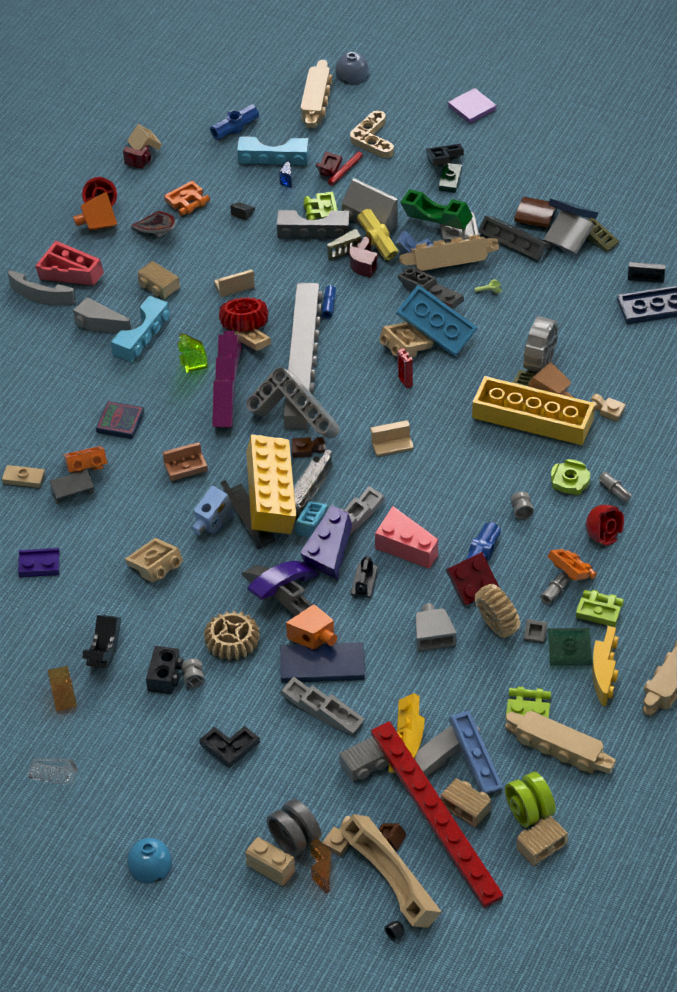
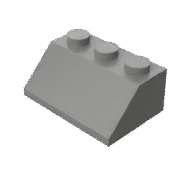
M354 178L342 201V211H349V220L362 226L357 216L363 210L371 209L380 224H384L390 233L398 226L397 198Z

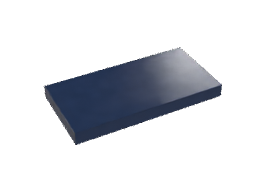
M677 286L617 295V301L626 324L677 317Z
M363 642L335 643L332 646L322 644L316 649L303 645H280L281 683L289 682L293 676L300 682L365 680Z

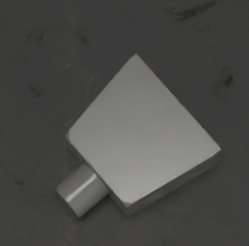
M428 603L422 606V612L416 613L417 651L456 646V630L445 609H434V605Z

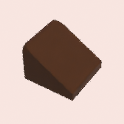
M382 823L379 831L392 848L398 850L406 837V832L399 823Z

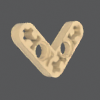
M373 111L350 132V142L353 145L381 158H390L394 154L392 143L374 135L385 124L384 112Z

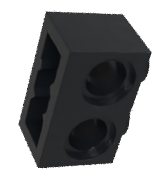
M154 647L146 676L147 691L166 694L173 693L174 686H178V670H182L181 665L183 663V657H180L178 648Z

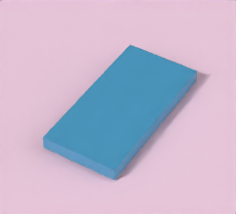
M419 284L396 311L397 316L454 357L458 355L478 329V327Z

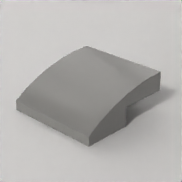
M561 210L543 240L560 247L565 252L577 254L594 224L582 217Z

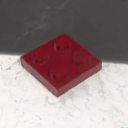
M482 552L446 569L463 606L475 601V594L485 585L495 584L499 587Z

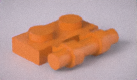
M190 181L164 195V201L174 210L181 207L178 213L180 216L192 213L198 207L205 206L210 201V197L208 195L202 197L203 189L194 181Z
M551 550L547 556L553 561L554 566L565 571L572 580L577 581L587 579L588 577L594 579L597 576L591 565L581 561L580 556L569 550Z

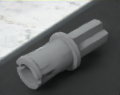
M608 472L600 475L599 482L607 487L610 494L617 495L624 502L629 501L632 495L622 486L621 481L614 479Z
M565 571L560 573L554 581H551L549 587L542 593L540 599L543 603L550 605L556 596L562 594L563 588L571 580Z

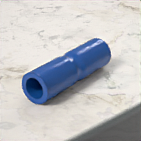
M332 285L325 288L321 315L326 319L331 318L333 315L336 288Z

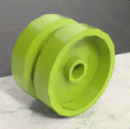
M536 771L524 775L521 781L516 779L505 785V796L515 819L524 828L536 824L539 818L546 819L549 816L555 815L556 805L551 790L543 777Z

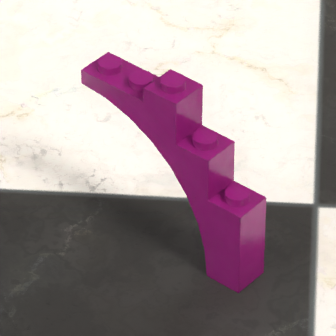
M223 331V335H218V357H216L215 380L213 381L212 427H233L236 375L239 356L242 351L239 335H234V331Z

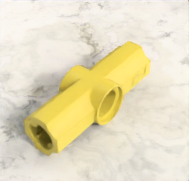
M371 209L363 210L357 216V219L366 231V237L371 238V245L376 246L384 260L389 261L393 259L399 251L390 239L387 227L384 224H380Z

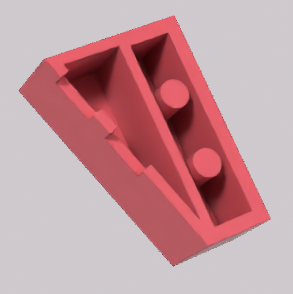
M58 241L52 244L35 266L40 280L93 286L104 273L100 259Z
M392 506L375 532V549L430 569L438 556V539Z

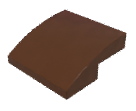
M523 197L516 211L514 221L549 228L557 208L549 206V201Z

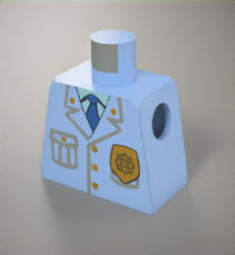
M212 485L194 509L196 523L191 529L197 535H201L204 530L215 534L234 515L228 494Z

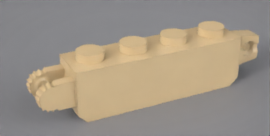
M319 60L317 67H311L308 71L301 104V121L306 124V128H316L317 124H321L322 117L326 116L325 106H328V96H330V85L333 82V75H330V68L327 67V61Z
M479 234L469 235V239L462 240V237L452 238L451 242L444 243V240L434 241V245L429 246L426 243L417 244L416 248H411L410 253L401 255L399 262L405 266L414 265L418 270L424 271L482 261L488 256L487 253L499 250L498 239H485L480 237Z
M677 641L672 653H667L664 664L657 667L653 679L648 680L644 686L645 698L643 703L645 706H643V713L647 716H653L659 708L663 710L669 709L677 698Z
M533 711L526 712L525 716L515 712L506 714L507 722L505 729L516 735V740L521 744L535 748L543 754L553 756L561 762L569 763L581 771H587L591 774L595 770L609 774L612 772L616 759L603 752L604 746L602 741Z

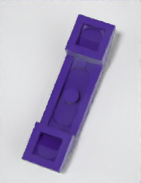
M302 561L284 562L257 577L248 586L247 590L263 600L275 595L277 587L298 578L303 582L317 577L318 572Z

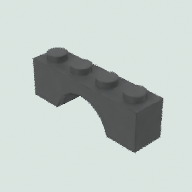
M278 210L277 238L338 239L349 232V211H331L325 218L307 220L300 217L296 210Z

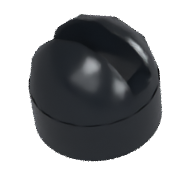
M392 921L384 927L387 936L392 941L398 940L403 935L404 926L399 921Z

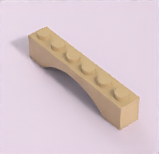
M353 814L340 831L351 846L370 860L387 879L397 896L401 912L414 927L429 928L442 911L368 816Z

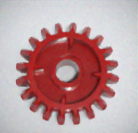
M249 297L234 298V300H228L227 303H223L219 310L220 324L226 330L238 332L254 331V329H260V327L265 326V323L268 322L269 311L267 305L261 299Z

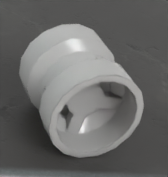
M521 491L512 495L510 501L516 518L527 519L531 517L534 513V508L529 494Z
M198 659L184 661L181 665L182 673L184 674V684L189 688H196L204 684L205 678L202 672V662Z

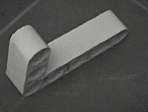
M276 368L247 400V409L263 417L286 396L319 434L332 439L339 433L340 429L337 422L301 381L284 368Z

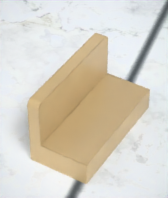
M140 124L136 126L127 140L133 149L140 151L147 144L157 150L162 146L154 133Z
M253 270L214 280V285L220 297L254 288Z
M408 420L371 427V443L377 457L414 449L410 438Z

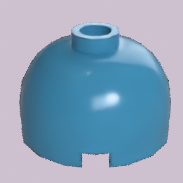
M144 838L137 841L131 847L127 863L134 879L142 883H154V880L159 878L162 880L168 875L171 870L172 859L168 847L162 841L156 838Z

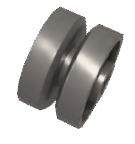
M297 799L289 800L282 806L281 810H276L266 819L269 832L274 840L291 856H297L306 849V845H312L321 837V829L314 815Z

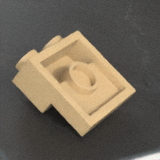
M407 322L383 326L379 337L380 343L390 348L394 356H397L399 349L404 348L406 353L409 354V358L416 357L417 351L431 349L434 343Z
M154 538L125 558L128 566L138 570L142 578L155 582L163 579L170 570L178 568L183 559L179 548Z

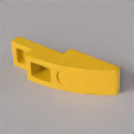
M610 626L607 628L604 642L595 640L593 652V684L602 706L607 705L608 698L612 699L614 693L612 682H617L619 670H615L616 661H613L615 653L612 652L613 648L617 649L619 637L615 636L616 628Z
M415 693L399 700L397 733L413 757H415L420 747L425 718L419 715L420 696ZM389 763V772L394 773L395 771Z

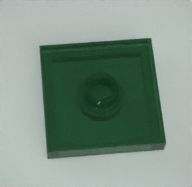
M548 628L550 666L592 665L589 628Z

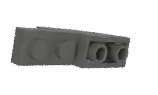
M409 267L398 275V279L411 292L419 284L452 309L464 302L462 294L437 284L435 277Z
M254 565L242 572L241 575L249 583H252L270 568ZM295 581L277 587L276 594L267 597L269 601L276 598L295 616L312 606L303 597L305 589Z

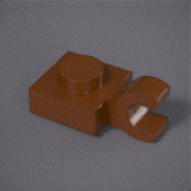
M311 437L292 438L293 458L312 457V452H325L324 437H318L314 441L311 440Z

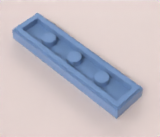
M470 711L450 716L449 722L480 792L490 795L503 789L502 783Z

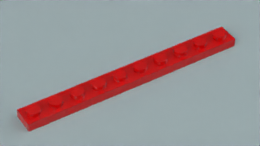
M388 721L372 729L371 736L482 907L486 908L503 899L502 891L391 722Z

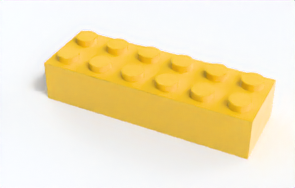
M484 376L473 400L472 418L583 445L594 419L595 403Z
M251 435L246 457L252 529L291 534L296 518L289 440Z

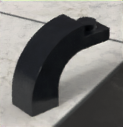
M97 615L92 644L89 649L83 650L82 658L87 659L86 666L108 668L110 666L118 643L121 617Z

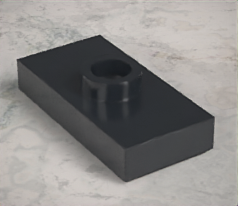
M629 262L627 280L664 283L666 265Z

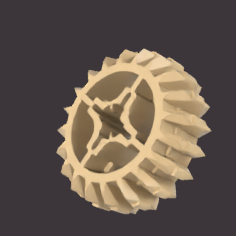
M495 584L485 585L475 594V602L479 613L490 627V630H493L496 635L506 638L520 628L517 610L500 587H497Z
M235 610L233 613L226 611L224 615L218 613L217 618L212 617L211 622L207 623L204 631V642L208 651L212 652L214 657L219 655L221 660L227 658L230 661L231 658H235L238 661L241 656L246 659L247 653L252 654L253 649H257L260 640L259 627L255 619H251L250 614L245 616L243 611L239 614Z

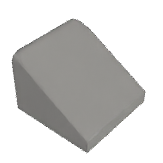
M527 619L524 640L544 643L548 622Z

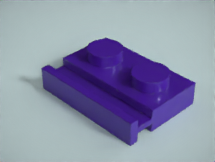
M59 548L19 550V577L59 575Z

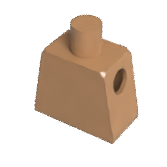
M551 362L539 371L527 386L574 398L567 392L571 381Z

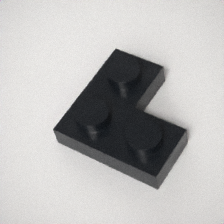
M461 144L426 148V154L433 166L442 167L451 163L450 159H457L459 156H463L464 149Z
M246 726L241 728L231 738H228L216 727H213L199 739L202 747L230 768L260 743V737Z

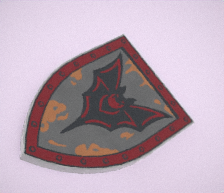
M158 210L130 226L141 232L153 233L155 237L159 238L168 233L169 230L174 229L176 220L173 215Z

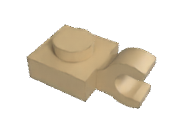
M594 394L591 398L592 402L595 403L594 409L600 410L601 416L618 422L625 410L626 404L609 397L605 401L599 394Z
M346 816L344 818L340 829L348 821V819L350 818L349 816ZM333 827L322 842V847L342 857L350 843L340 829Z

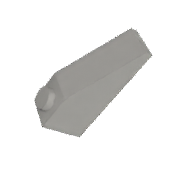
M88 297L73 309L75 323L87 330L110 333L131 330L129 318Z

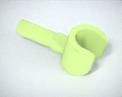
M494 279L489 285L475 288V292L492 290L495 294H499L502 291L499 287L501 284Z

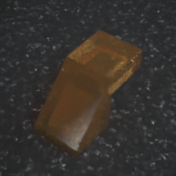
M68 666L47 670L56 711L77 707Z
M316 838L310 843L311 856L317 861L316 864L311 866L312 880L327 893L330 891L332 854Z

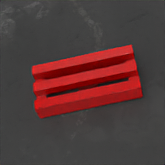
M402 348L397 352L398 378L406 388L413 386V359L409 358V354Z

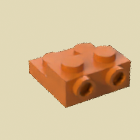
M101 446L63 454L69 473L73 472V474L84 471L87 468L99 470L104 468L103 465L108 464L105 450Z

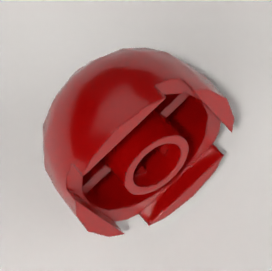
M93 177L83 187V202L86 203L107 192L111 207H113L117 199L116 187L112 181L104 177Z
M598 505L590 511L586 518V531L589 537L603 545L615 543L618 540L615 537L618 533H622L624 528L623 512L619 511L618 507L612 505Z

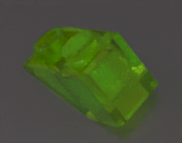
M179 333L180 341L177 342L179 353H181V355H178L180 366H184L186 373L208 368L207 354L203 343L187 334Z

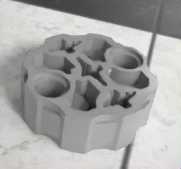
M540 316L536 317L529 331L524 350L523 367L525 369L539 372L552 361L558 339L559 323L556 320Z

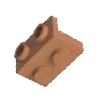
M199 442L163 452L164 467L170 481L208 471Z

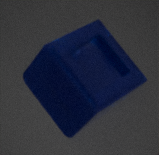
M287 161L279 171L280 185L292 188L290 162Z

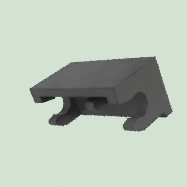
M88 470L50 480L51 493L56 504L60 503L61 498L87 490L90 494L94 493V485Z

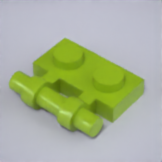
M333 192L316 194V199H311L309 196L304 197L303 206L306 210L307 220L322 219L328 216L331 211H338Z
M584 590L575 618L616 627L624 599L617 598V595L610 594V596L601 594L597 590Z
M520 686L518 688H509L508 696H515L517 699H508L506 714L515 712L525 716L526 712L533 711L549 718L550 703L542 702V699L551 700L550 691H543L541 688L530 690ZM523 697H525V698H536V700H535V701H526V700H523Z

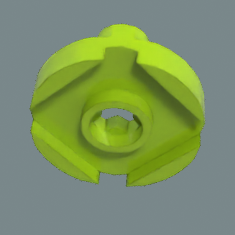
M568 459L561 464L558 462L551 470L552 488L563 493L580 495L582 490L586 489L589 485L590 471L586 469L584 463L577 460Z

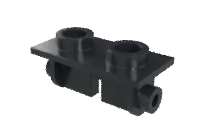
M366 556L361 560V563H358L351 595L371 598L378 565H373L371 557Z

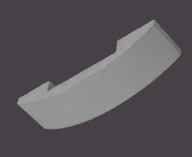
M11 270L8 271L11 288L25 298L49 305H72L76 303L74 288L57 284L54 289L26 281L25 274Z

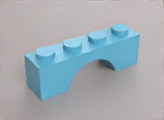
M239 137L237 149L238 164L307 165L309 154L308 139L291 138L284 145L270 147L261 144L257 137Z
M148 296L140 306L141 321L144 323L133 330H121L111 342L113 356L133 362L141 354L146 344L150 343L154 334L160 330L162 324L169 319L168 302Z

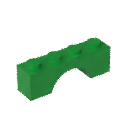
M411 189L408 190L400 202L409 217L465 230L473 218L466 202L451 199L447 206L440 205L428 198L423 192Z

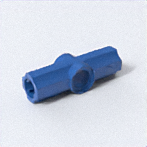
M253 104L240 111H230L227 113L226 119L210 127V132L216 140L229 133H240L245 124L259 117V112Z
M485 523L479 536L472 540L466 559L482 552L487 561L490 560L494 551V545L501 533V528L496 523Z

